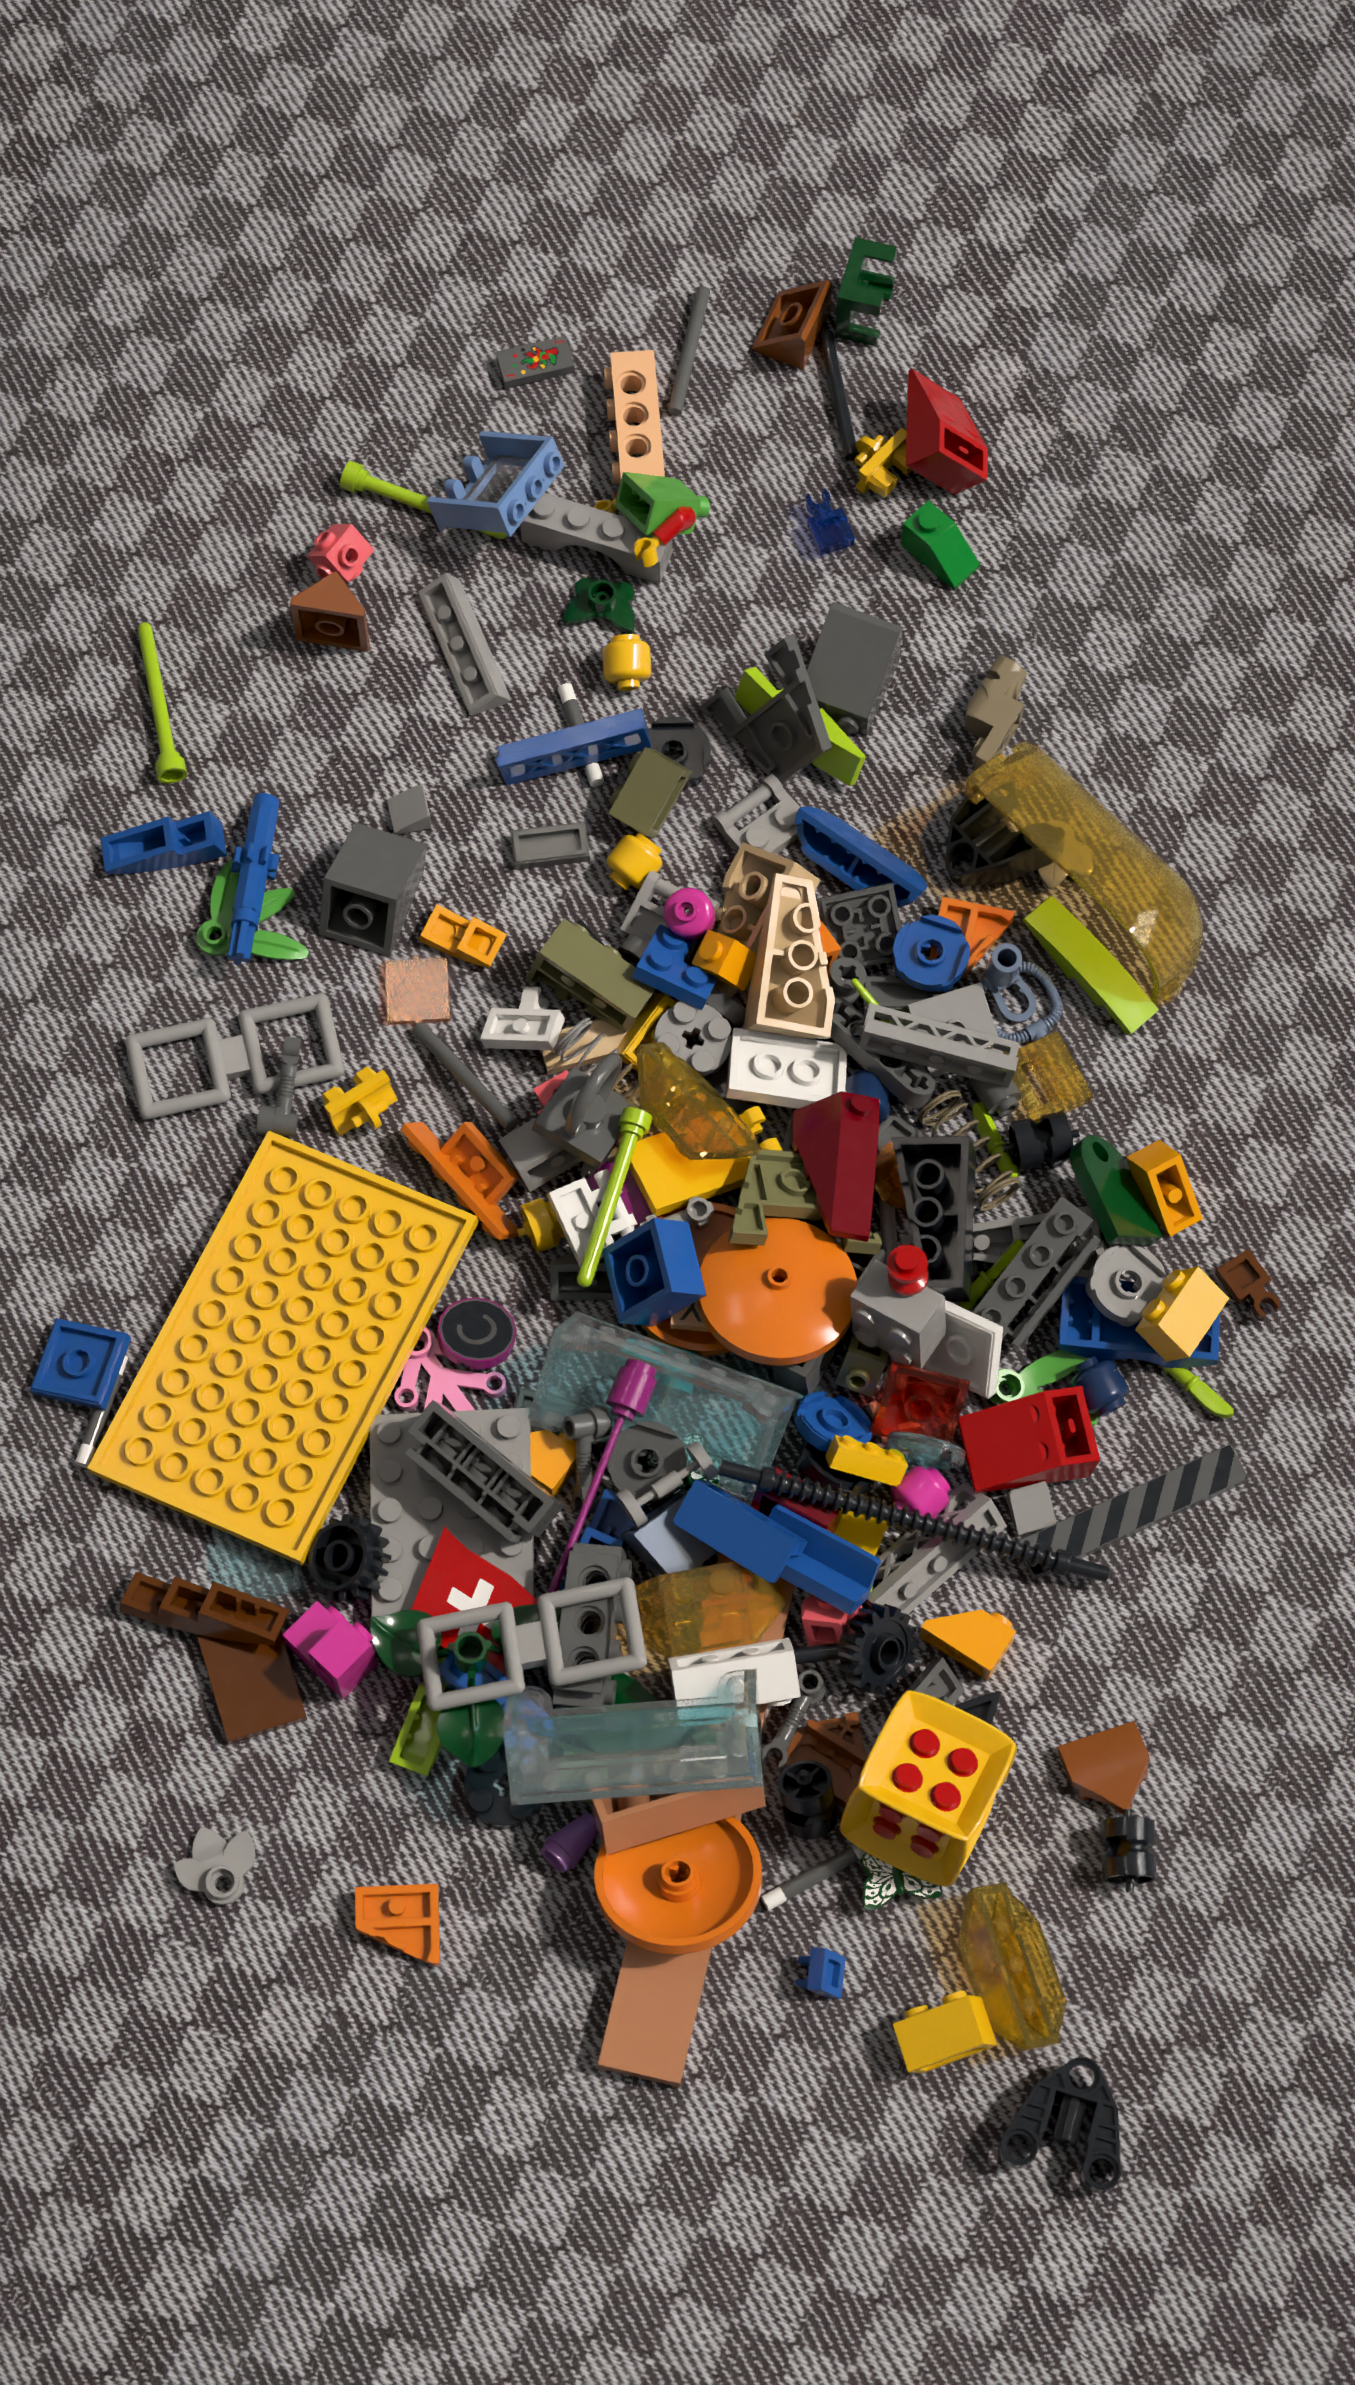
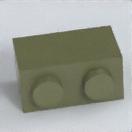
M645 747L643 752H637L628 767V771L631 773L625 784H620L612 794L610 799L612 807L608 814L645 836L656 838L692 771L655 749Z

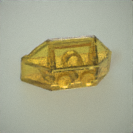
M664 1042L640 1044L636 1050L640 1106L652 1115V1123L667 1134L675 1143V1148L681 1155L689 1160L736 1159L760 1153L762 1148L757 1143L752 1130L685 1060L674 1055L672 1049Z
M735 1561L657 1575L635 1586L644 1644L666 1658L758 1643L778 1615L787 1606L781 1577L778 1578L777 1582L769 1583Z
M1005 1882L974 1887L968 1890L958 1947L974 1995L982 1997L992 2030L1022 2052L1058 2044L1061 2035L1059 2031L1063 2023L1067 2001L1040 1922L1019 1899L1011 1894L1012 1890Z

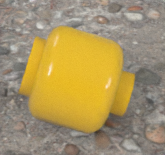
M622 634L610 638V643L606 644L602 649L604 678L609 683L616 684L619 691L640 689V683L648 680L652 675L650 647L646 642L640 640L639 635Z
M639 832L636 836H623L606 859L608 867L613 871L609 878L626 891L630 886L641 889L651 870L658 872L661 869L662 859L659 854L662 850Z

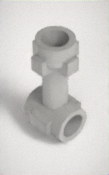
M696 1196L689 1199L686 1210L663 1219L689 1222V1225L701 1230L708 1227L710 1216L714 1214V1208L711 1201L708 1202L706 1199ZM652 1214L650 1216L645 1217L646 1221L639 1223V1226L645 1224L653 1218H657L656 1215Z

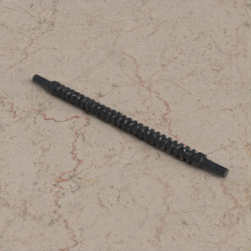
M722 1459L718 1468L717 1475L756 1485L757 1491L770 1493L771 1490H774L776 1496H780L782 1493L787 1494V1499L796 1496L800 1503L807 1499L811 1506L818 1502L822 1509L829 1505L833 1512L840 1508L843 1515L851 1511L854 1518H858L861 1514L864 1515L865 1521L875 1518L876 1524L886 1521L887 1527L897 1524L898 1530H903L904 1527L909 1528V1533L919 1530L922 1537L929 1533L933 1540L940 1536L944 1543L949 1539L953 1540V1545L955 1546L962 1542L965 1549L973 1545L976 1552L984 1548L987 1555L992 1554L994 1551L997 1552L998 1558L1008 1555L1009 1561H1013L1015 1558H1019L1020 1564L1030 1561L1031 1567L1040 1564L1042 1570L1050 1567L1053 1573L1062 1576L1068 1572L1104 1583L1109 1576V1567L1071 1557V1552L1067 1550L1057 1549L1056 1552H1053L1051 1546L1042 1549L1040 1543L1031 1546L1029 1540L1020 1543L1018 1537L1009 1540L1006 1533L998 1537L995 1530L987 1534L984 1527L977 1531L973 1524L966 1528L962 1521L958 1522L957 1525L953 1524L951 1518L944 1522L941 1515H937L934 1519L931 1518L930 1512L920 1515L919 1509L909 1512L908 1506L898 1509L897 1503H893L891 1506H887L886 1500L876 1503L873 1496L866 1500L862 1493L855 1497L851 1490L847 1494L842 1493V1488L840 1487L833 1491L830 1484L822 1488L819 1481H815L812 1485L809 1484L808 1478H804L803 1481H798L797 1475L787 1478L785 1472L777 1475L775 1469L766 1466L759 1470Z

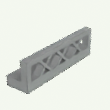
M869 1003L858 1048L1009 1088L1018 1063L1017 1052L1020 1042ZM874 1017L888 1020L891 1022V1024L874 1020ZM915 1029L926 1030L929 1034L916 1031ZM956 1038V1039L964 1040V1041L966 1042V1044H965V1043L958 1042V1041H954L953 1039ZM994 1048V1049L1002 1050V1051L1008 1052V1055H1007V1054H1003V1053H999V1052H995V1051H992V1050H990V1049Z
M965 1482L949 1495V1504L938 1514L941 1515L944 1522L951 1518L955 1525L962 1521L966 1528L971 1524L975 1526L977 1531L984 1527L987 1534L995 1530L998 1535L1007 1527L992 1499L983 1493H974L973 1487ZM967 1498L972 1501L966 1508L955 1511ZM915 1530L914 1533H909L908 1531L878 1557L881 1560V1564L875 1580L883 1579V1581L872 1590L865 1603L870 1608L872 1603L888 1604L900 1608L902 1613L909 1614L978 1552L975 1551V1546L973 1545L965 1549L962 1542L955 1546L951 1539L944 1543L940 1536L933 1540L931 1536H920L919 1530ZM912 1553L906 1561L896 1563L904 1554Z

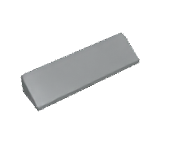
M444 573L417 593L469 715L473 716L504 705L511 701V697L461 581L448 573Z

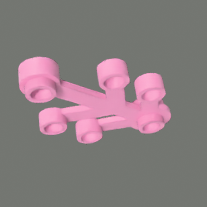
M425 1327L419 1340L424 1342V1348L420 1351H412L403 1370L401 1385L395 1391L394 1398L397 1407L403 1411L413 1410L418 1405L419 1397L415 1387L421 1365L430 1376L424 1410L432 1400L442 1404L443 1395L455 1411L475 1410L459 1387L482 1390L490 1398H499L506 1392L507 1385L505 1377L499 1372L482 1374L443 1367L436 1356H446L440 1350L434 1333ZM496 1379L502 1383V1386L498 1390H490L487 1387L488 1382ZM409 1392L414 1395V1398L410 1403H402L399 1400L401 1394Z

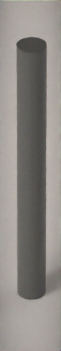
M698 286L694 296L668 407V412L674 416H680L684 407L710 295V289L705 286Z
M424 1022L417 1023L412 1030L414 1035L507 1132L513 1130L517 1126L518 1120Z

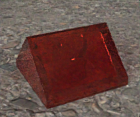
M892 1361L882 1376L871 1433L895 1439L893 1437L894 1433H907L903 1435L915 1438L911 1435L916 1434L920 1438L912 1439L915 1445L922 1443L921 1440L928 1443L927 1438L931 1437V1439L934 1438L935 1440L930 1441V1444L927 1445L928 1448L931 1446L935 1448L940 1447L939 1450L948 1453L945 1449L949 1450L947 1447H950L970 1381ZM896 1434V1436H895V1437H896L895 1440H897L898 1437H901V1438H905V1439H908V1440L899 1439V1441L912 1442V1441L909 1440L910 1438H907V1437H904V1436H900V1434ZM940 1443H949V1445H943L945 1449H941L943 1447L939 1445Z

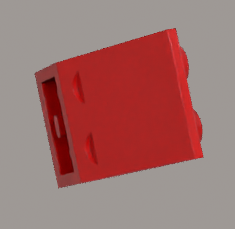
M914 369L908 370L906 467L953 495L987 481L988 448L961 399Z
M1082 1386L1042 1391L957 1418L974 1493L1025 1487L1044 1481L1046 1483L1088 1478L1100 1462Z

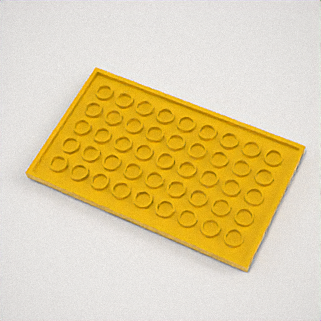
M268 1131L87 1467L89 1473L285 1559L303 1565L313 1540L326 1521L370 1435V1428L376 1415H380L474 1233L479 1223L478 1217Z

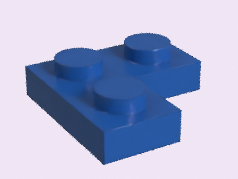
M659 924L632 975V978L700 1010L703 1009L718 979L701 968L685 963L684 961L694 940H685Z

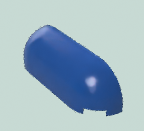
M804 806L798 809L795 825L797 824L798 836L802 844L800 848L803 853L853 889L858 890L893 883L897 907L911 904L927 889L926 881L915 869L845 821L818 808Z

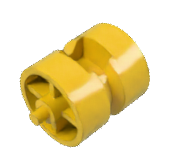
M538 1198L520 1205L524 1223L522 1228L517 1229L519 1237L527 1235L528 1238L530 1237L537 1253L558 1246L560 1238L564 1237L566 1239L549 1201L546 1202L542 1198Z

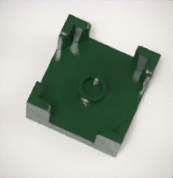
M855 237L837 296L835 337L877 347L880 330L854 324L857 312L879 316L882 300L889 301L891 299L894 289V277L867 271L868 258L893 263L897 255V246Z

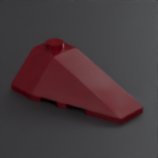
M840 1091L797 1109L792 1113L791 1145L794 1152L800 1154L804 1163L802 1171L805 1179L811 1180L816 1192L815 1203L829 1235L868 1242L879 1136V1098Z

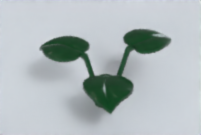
M538 1605L513 1607L516 1626L540 1621ZM555 1608L559 1631L562 1609ZM403 1610L371 1618L370 1631L373 1637V1646L380 1660L389 1670L404 1677H418L423 1674L416 1626L419 1620L432 1617L431 1615L418 1610ZM494 1621L491 1627L492 1637L500 1645L499 1647L492 1645L490 1640L485 1641L476 1632H465L459 1635L454 1643L450 1642L448 1647L437 1652L438 1660L454 1654L456 1667L460 1671L467 1673L468 1687L476 1686L475 1673L484 1668L487 1662L488 1651L496 1655L503 1654L499 1621ZM442 1632L434 1633L436 1650L441 1645ZM543 1666L536 1667V1668H531V1669H526V1670H535V1669H539V1668H541V1667H543ZM494 1699L444 1709L440 1712L437 1720L438 1737L449 1753L467 1767L477 1768L489 1761L500 1748L506 1733V1716L500 1703Z

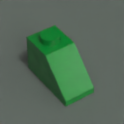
M929 500L903 523L901 546L954 591L980 567L979 561L956 523Z

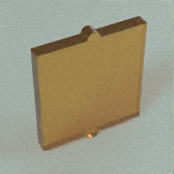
M415 955L412 959L384 961L388 1025L451 1021L447 957L420 959L419 956Z

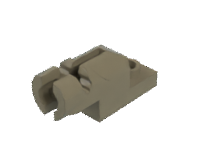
M998 656L988 671V677L980 682L979 687L965 708V729L979 738L971 754V757L975 758L973 773L982 778L989 776L1022 722L1024 704L1017 700L1026 681L1027 673L1018 663L1003 656Z

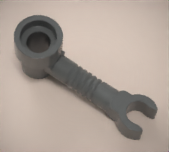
M285 1036L280 1074L281 1081L279 1082L276 1107L260 1105L256 1136L265 1137L267 1132L271 1131L278 1135L296 1137L298 1114L291 1113L301 1038Z
M604 1406L586 1408L582 1414L567 1416L563 1419L562 1426L568 1440H575L577 1485H575L572 1495L574 1511L581 1509L592 1482L591 1442H594L595 1439L608 1437L611 1433V1418ZM596 1493L588 1514L595 1513L599 1504Z
M806 1670L798 1676L801 1697L794 1698L776 1737L761 1752V1764L764 1763L766 1756L770 1752H778L782 1756L778 1772L782 1771L787 1764V1751L807 1709L817 1707L824 1700L825 1682L815 1670ZM810 1682L815 1684L816 1688L809 1690L803 1685Z

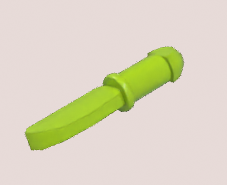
M981 1102L975 1103L973 1106L974 1120H979L977 1125L979 1134L982 1138L990 1136V1141L986 1144L988 1152L992 1155L996 1153L1002 1154L1001 1158L996 1162L1001 1172L1000 1174L1007 1170H1013V1174L1010 1177H1018V1167L1014 1165L1009 1153L1003 1152L1002 1145H1006V1143L1002 1141V1137L991 1115H989Z
M1016 1239L986 1273L980 1271L979 1277L971 1284L970 1302H958L960 1307L967 1310L971 1309L981 1296L994 1285V1279L1006 1268L1023 1247L1024 1243L1020 1239Z
M1162 1366L1165 1373H1169L1185 1388V1391L1190 1392L1203 1408L1218 1417L1226 1419L1233 1417V1408L1207 1384L1200 1381L1199 1376H1195L1187 1368H1166Z

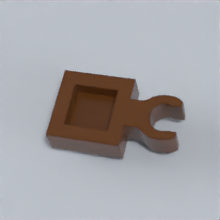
M1249 1249L1216 1269V1277L1238 1305L1247 1299L1249 1300L1256 1319L1261 1322L1265 1320L1266 1314L1260 1308L1262 1303L1270 1304L1275 1312L1279 1311V1299L1273 1293L1265 1290V1287L1270 1285L1272 1279Z

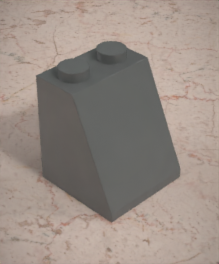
M832 602L808 665L807 673L819 709L822 708L842 731L867 736L899 664L903 627Z
M355 823L324 877L319 935L391 956L424 874L427 844Z

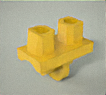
M901 427L887 442L882 435H878L874 440L870 437L862 436L856 442V447L860 454L854 460L862 468L858 472L861 480L856 484L855 488L864 494L870 488L885 498L894 489L898 480L888 469L894 464L905 474H909L912 471L906 467L907 431Z
M365 1067L355 1074L353 1081L356 1086L346 1093L340 1087H333L323 1093L322 1097L326 1104L324 1106L334 1131L339 1137L366 1122L374 1130L382 1126L378 1115L389 1109L388 1106L398 1101L390 1085L389 1076L384 1070L376 1073L370 1067Z

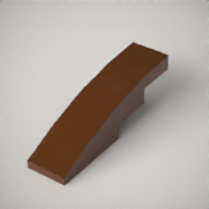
M135 1572L120 1602L119 1612L197 1635L235 1642L274 1645L287 1619L289 1609L217 1582H213L211 1588L207 1589L178 1577H174L172 1583L168 1584Z

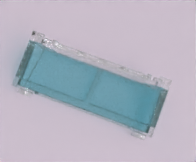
M578 1311L553 1331L528 1416L529 1419L539 1422L541 1428L552 1432L562 1431L563 1419L565 1417L582 1414L584 1409L596 1406H604L607 1409L613 1428L617 1417L610 1413L612 1407L606 1404V1400L619 1367L624 1366L626 1360L630 1358L654 1367L657 1370L654 1377L657 1383L644 1416L634 1417L632 1422L624 1420L620 1432L642 1421H654L671 1428L686 1447L698 1441L713 1461L717 1471L722 1459L759 1470L764 1466L771 1468L799 1393ZM648 1451V1454L654 1456V1452ZM687 1452V1455H688V1458H689V1464H691L693 1461L691 1460V1458H690V1456H689V1454H688V1452ZM720 1475L714 1477V1479L719 1480L718 1485L721 1489L743 1502H752L756 1492V1485Z
M757 1669L733 1670L724 1674L717 1685V1697L553 1709L549 1694L537 1686H525L521 1694L507 1697L503 1734L511 1805L763 1787L764 1785Z

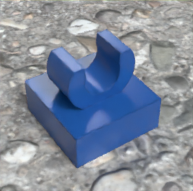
M811 1948L810 1956L804 1955L798 1958L799 1964L809 1967L808 1978L796 1979L795 1984L827 1999H841L846 1957L827 1948Z

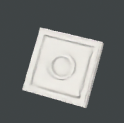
M945 1300L946 1334L923 1368L989 1399L996 1393L1003 1327Z

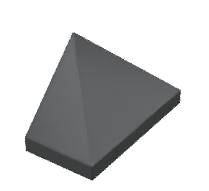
M573 1252L550 1261L551 1300H613L603 1257L600 1258L593 1282L588 1287H581L577 1282L580 1267Z

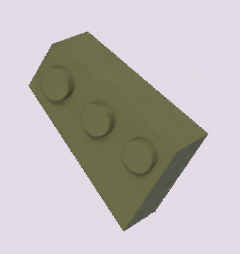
M565 918L538 953L525 979L526 982L534 986L538 981H541L557 989L555 997L566 1001L571 996L587 1004L585 1008L587 1013L625 1032L630 1029L656 991L655 988L632 978L636 967L622 959L616 949L609 945H602L592 938L583 926L571 923Z

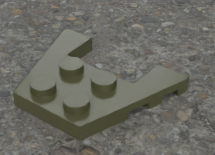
M752 1149L729 1235V1243L764 1246L768 1236L764 1216L802 1218L812 1221L823 1220L815 1203L816 1192L811 1180L805 1179L802 1171L804 1163L799 1153ZM871 1231L868 1242L841 1237L844 1252L878 1255L882 1246V1240L878 1233L872 1234Z

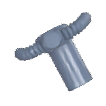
M1011 943L1000 944L994 949L985 969V977L981 978L980 981L984 994L987 991L991 992L1000 1013L1007 1020L1017 1023L1027 1021L1033 1016L1037 1001L1033 992L1020 977L1019 972H1029V974L1032 973L1042 982L1051 1004V1012L1045 1019L1032 1023L1019 1033H1006L995 1025L998 1037L1020 1043L1029 1040L1037 1043L1048 1036V1029L1058 1022L1057 1020H1060L1063 1011L1061 997L1052 978L1049 977V974H1046V971H1043V968H1039V965L1035 966L1034 963L1029 961L1027 963L1022 961V954L1017 946ZM1014 983L1019 988L1018 993L1023 994L1029 1003L1028 1009L1022 1014L1012 1013L1005 1004L1006 999L1002 998L1000 991Z

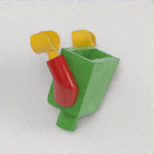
M623 472L619 490L614 494V500H601L594 506V508L616 514L615 511L619 510L645 535L653 536L652 538H640L634 543L636 561L642 559L644 567H651L657 563L658 555L656 548L658 546H665L676 535L690 534L694 530L696 519L706 518L710 509L707 497L697 496L678 479Z

